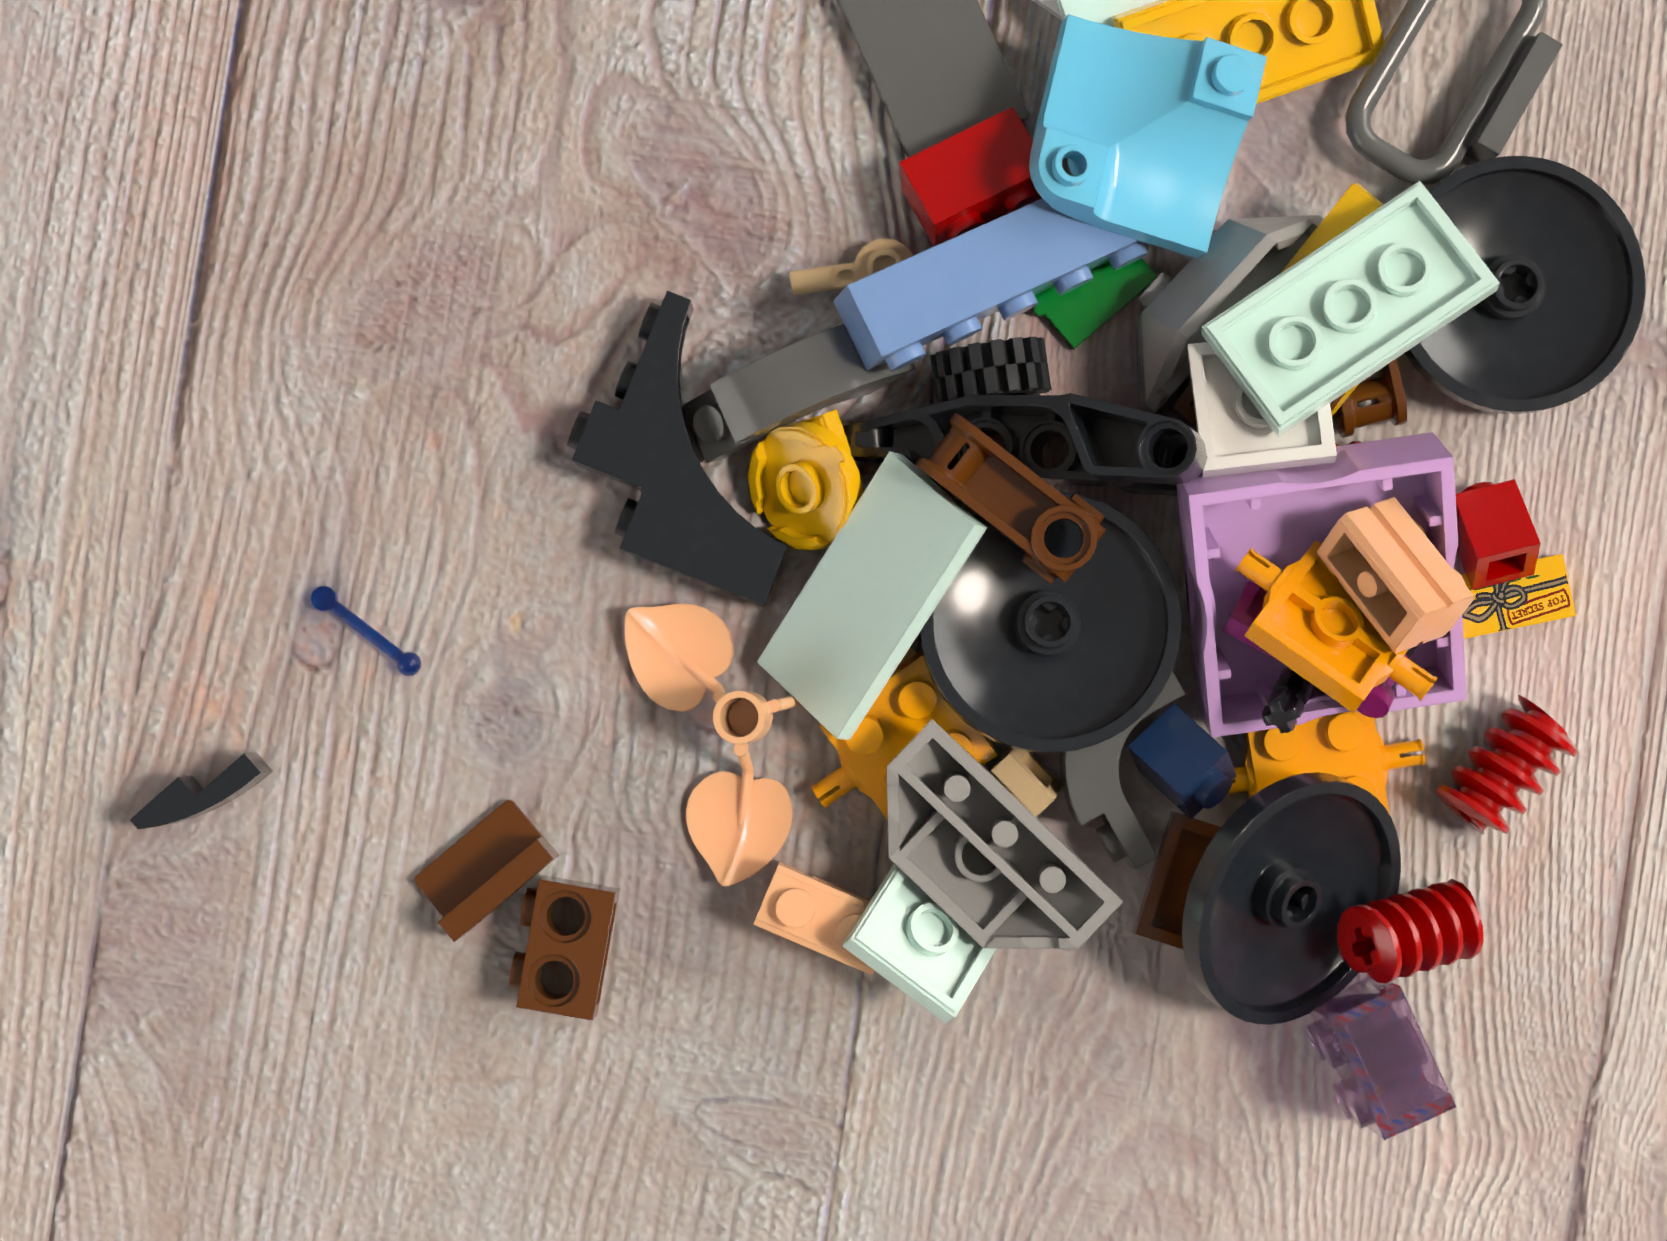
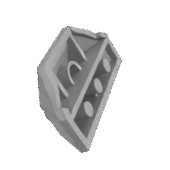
M1320 215L1228 219L1216 233L1212 231L1208 251L1205 255L1197 259L1182 254L1189 262L1173 280L1164 271L1138 298V301L1146 309L1135 321L1139 410L1155 413L1190 375L1187 354L1188 344L1207 342L1201 335L1202 326L1277 277L1323 221Z
M933 719L887 765L889 859L982 948H1058L1078 950L1123 903L1068 846Z

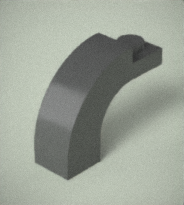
M842 324L790 344L709 384L710 390L682 405V408L706 463H711L726 458L778 427L831 405L869 395L916 368L911 363L891 372L886 362L867 371L845 325Z
M1173 671L1161 694L1152 706L1127 729L1094 746L1060 753L1063 792L1075 823L1082 826L1101 816L1105 825L1096 829V832L1114 863L1124 858L1127 865L1135 870L1158 857L1122 792L1118 769L1119 758L1127 736L1144 717L1185 695Z

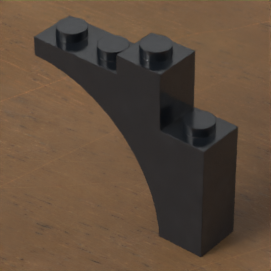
M666 291L662 304L659 305L651 302L643 318L638 338L647 342L638 364L628 361L619 378L614 396L623 400L620 409L595 400L590 414L583 411L579 412L570 432L567 446L576 449L572 458L576 465L642 491L639 501L631 498L627 499L620 514L615 534L624 537L620 546L621 550L765 607L786 556L788 546L763 533L741 516L718 492L695 454L686 427L680 384L683 346L694 308L690 299Z

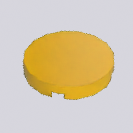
M792 422L769 432L770 434H768L766 439L759 442L751 454L747 475L751 501L757 514L764 512L767 520L772 524L767 529L777 540L798 550H818L833 542L862 496L860 473L849 449L832 431L814 422Z

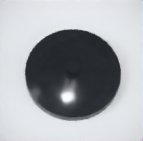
M1504 156L1479 161L1456 171L1431 188L1428 192L1500 284L1496 292L1405 352L1406 357L1415 369L1431 385L1455 401L1472 408L1500 414H1525L1554 408L1580 397L1602 382L1616 368L1632 344L1641 321L1646 294V277L1641 249L1632 226L1617 203L1603 188L1577 170L1558 162L1531 156Z
M1060 492L1062 495H1064V496H1065L1066 498H1068V499H1069V498L1071 497V495L1073 494V493ZM1082 495L1078 496L1105 516L1100 525L1106 529V532L1098 541L1091 559L1082 567L1077 568L1066 583L1058 577L1052 585L1021 561L1026 552L976 514L974 516L987 529L919 633L921 650L927 670L938 692L949 707L965 723L980 734L995 742L1022 751L1036 753L1076 751L1094 746L1124 731L1136 722L1161 694L1171 675L1179 650L1181 636L1179 595L1174 578L1161 552L1150 537L1123 513L1105 503ZM1059 519L1053 521L1047 527L1044 534V542L1052 555L1058 558H1067L1077 552L1081 544V534L1074 523Z
M1320 772L1302 773L1281 779L1265 787L1243 803L1226 820L1206 848L1193 875L1187 893L1182 924V942L1188 970L1199 990L1210 1001L1245 1022L1265 1025L1280 1024L1296 1020L1322 1007L1338 995L1358 975L1356 971L1347 965L1340 954L1337 940L1340 917L1351 906L1366 905L1370 901L1387 899L1391 895L1398 894L1400 883L1401 853L1399 839L1393 820L1383 804L1369 791L1342 777Z

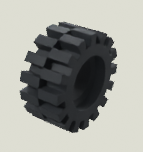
M1015 337L1008 340H990L987 343L977 342L968 344L965 347L949 348L946 351H939L930 356L937 403L968 395H1040L1052 390L1045 342L1042 337H1027L1023 339L1022 337Z

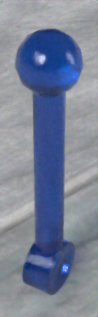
M320 586L313 590L311 602L316 609L324 612L331 611L397 662V669L402 675L413 676L419 672L421 660L416 653L403 652L338 601V595L334 589L328 586Z

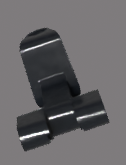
M1072 393L1063 395H968L855 424L842 425L854 461L882 463L889 451L903 454L915 465L920 457H930L951 430L952 425L949 420L957 413L987 436L1000 433L1004 439V449L1048 484L1117 487L1133 494L1177 496L1176 484L1188 483L1198 477L1205 468L1208 457L1206 455L1205 443L1200 434L1181 420ZM1064 436L1069 450L1067 458L1058 467L1046 469L1041 457L1043 446L1053 437ZM969 445L962 447L947 468L949 470L956 466L970 448ZM1187 453L1186 458L1180 464L1182 457ZM942 488V489H943L945 492H947L952 498H954L959 504L962 505V502H960L957 498H955V497H954L953 495H951L948 491H946L944 488Z

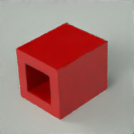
M1513 479L1497 484L1480 482L1467 487L1461 493H1457V552L1472 590L1534 575L1541 542L1516 480Z

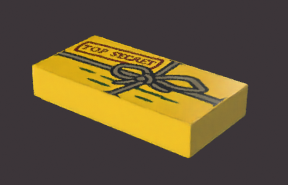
M1563 554L1537 559L1535 573L1532 576L1472 590L1467 575L1461 574L1465 585L1474 595V600L1462 614L1464 639L1576 616Z

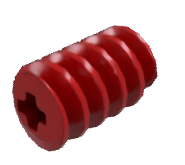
M1518 695V701L1525 713L1513 708H1507L1501 713V719L1509 732L1491 727L1484 733L1485 739L1492 751L1478 746L1472 747L1468 751V758L1476 771L1460 765L1455 766L1451 770V776L1459 790L1445 785H1438L1434 790L1435 794L1451 811L1481 834H1484V830L1487 827L1504 834L1509 832L1510 828L1500 812L1504 808L1522 815L1527 811L1517 794L1521 788L1537 795H1541L1544 792L1534 773L1539 769L1558 776L1561 771L1551 756L1555 750L1572 757L1578 753L1567 732L1544 710Z
M1450 879L1447 882L1431 884L1427 888H1416L1407 893L1394 894L1387 899L1373 900L1366 905L1349 907L1340 917L1337 940L1340 954L1351 969L1357 973L1367 972L1369 977L1378 983H1390L1397 977H1411L1418 971H1431L1438 965H1451L1458 959L1474 958L1481 951L1484 935L1482 921L1470 890L1462 882Z

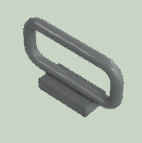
M1408 0L1350 100L1345 121L1346 134L1353 148L1367 161L1394 177L1411 184L1421 181L1423 185L1434 184L1448 177L1461 163L1465 155L1476 162L1500 155L1563 46L1562 43L1542 31L1534 36L1542 22L1548 4L1547 0H1522L1520 10L1441 147L1433 157L1426 160L1413 158L1384 141L1374 133L1371 127V116L1376 105L1437 1Z

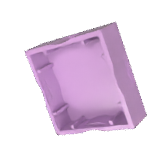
M1433 432L1336 446L1337 458L1335 463L1203 478L1201 471L1198 477L1190 482L1176 484L1197 707L1212 738L1277 728L1276 725L1266 726L1261 714L1265 705H1268L1267 701L1279 679L1283 667L1286 665L1222 631L1248 580L1246 576L1235 571V569L1251 547L1284 571L1287 566L1299 561L1315 540L1322 544L1339 518L1345 513L1366 506L1370 508L1375 503L1395 497L1410 517L1422 526L1427 538L1451 568L1454 569L1458 548L1454 459ZM1461 616L1452 629L1443 637L1424 644L1420 642L1409 660L1429 674L1437 677V680L1424 698L1420 701L1415 695L1399 684H1394L1392 689L1394 690L1395 697L1389 711L1467 700L1463 619ZM1314 686L1307 703L1304 705L1301 717L1297 718L1296 725H1301L1323 716L1351 711Z

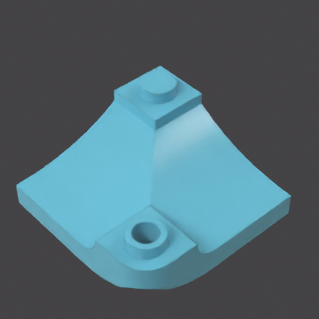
M1068 14L1060 25L1031 148L1029 171L1035 189L1053 209L1078 221L1199 259L1208 251L1217 212L1235 155L1248 121L1254 116L1267 56L1206 37L1203 41L1162 37L1116 28ZM1062 159H1068L1069 169L1073 176L1068 175L1063 170Z

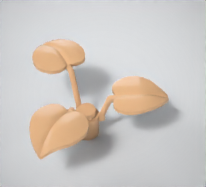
M683 603L630 608L625 616V644L632 670L643 691L658 705L669 710L685 712L694 709L701 703L708 688L714 694L713 699L717 703L713 711L714 727L723 739L735 743L734 753L738 755L742 768V777L732 772L721 771L704 778L693 789L688 799L686 821L694 845L710 866L718 883L722 886L739 883L759 872L777 855L789 836L793 822V806L787 788L775 779L762 778L753 780L754 766L748 750L749 743L757 742L766 736L772 725L773 713L801 706V704L792 695L767 702L761 695L754 692L734 691L726 693L722 684L715 678L722 675L729 668L733 658V642L730 631L724 621L709 609ZM910 647L899 664L917 652Z

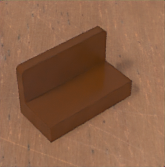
M507 800L416 875L414 882L443 916L438 921V924L455 942L554 861L559 854L513 800Z

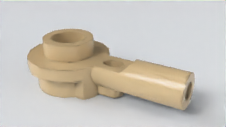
M880 238L871 241L859 251L855 262L789 271L792 296L844 289L853 282L912 257L913 254L904 244L894 239Z

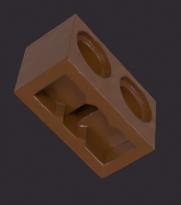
M545 875L539 879L537 889H526L520 916V926L530 927L526 953L515 952L509 978V989L519 991L516 1007L594 1020L599 1010L620 888ZM571 897L582 905L585 912V921L581 929L568 932L561 930L555 925L552 920L551 909L556 899ZM549 961H560L566 964L571 969L574 977L571 991L565 994H553L547 991L540 980V971L543 964Z

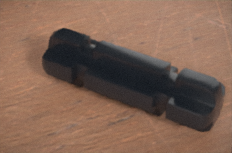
M1283 667L1267 701L1268 705H1265L1261 715L1266 726L1276 725L1280 733L1293 731L1297 718L1301 717L1304 705L1307 703L1314 685L1289 667Z

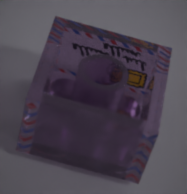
M1367 977L1344 988L1333 999L1313 1009V1012L1310 1013L1314 1022L1305 1026L1310 1042L1320 1060L1324 1061L1327 1059L1332 1069H1336L1340 1081L1332 1084L1333 1091L1346 1117L1349 1120L1354 1118L1360 1129L1368 1127L1383 1140H1386L1456 1108L1401 986L1393 982L1378 983L1371 977Z

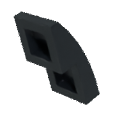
M257 752L244 753L205 788L193 776L177 777L134 815L130 821L139 830L174 824L198 817L241 796L271 774L273 770Z

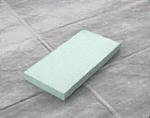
M1419 181L1203 325L1201 335L1279 438L1496 292L1500 283L1425 186Z
M889 451L850 513L846 524L834 538L757 663L836 739L850 740L987 527L903 454Z

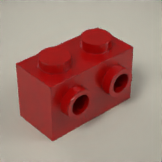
M1014 107L1008 108L899 162L901 190L933 246H937L1043 199L1035 189L1029 171L1033 140Z

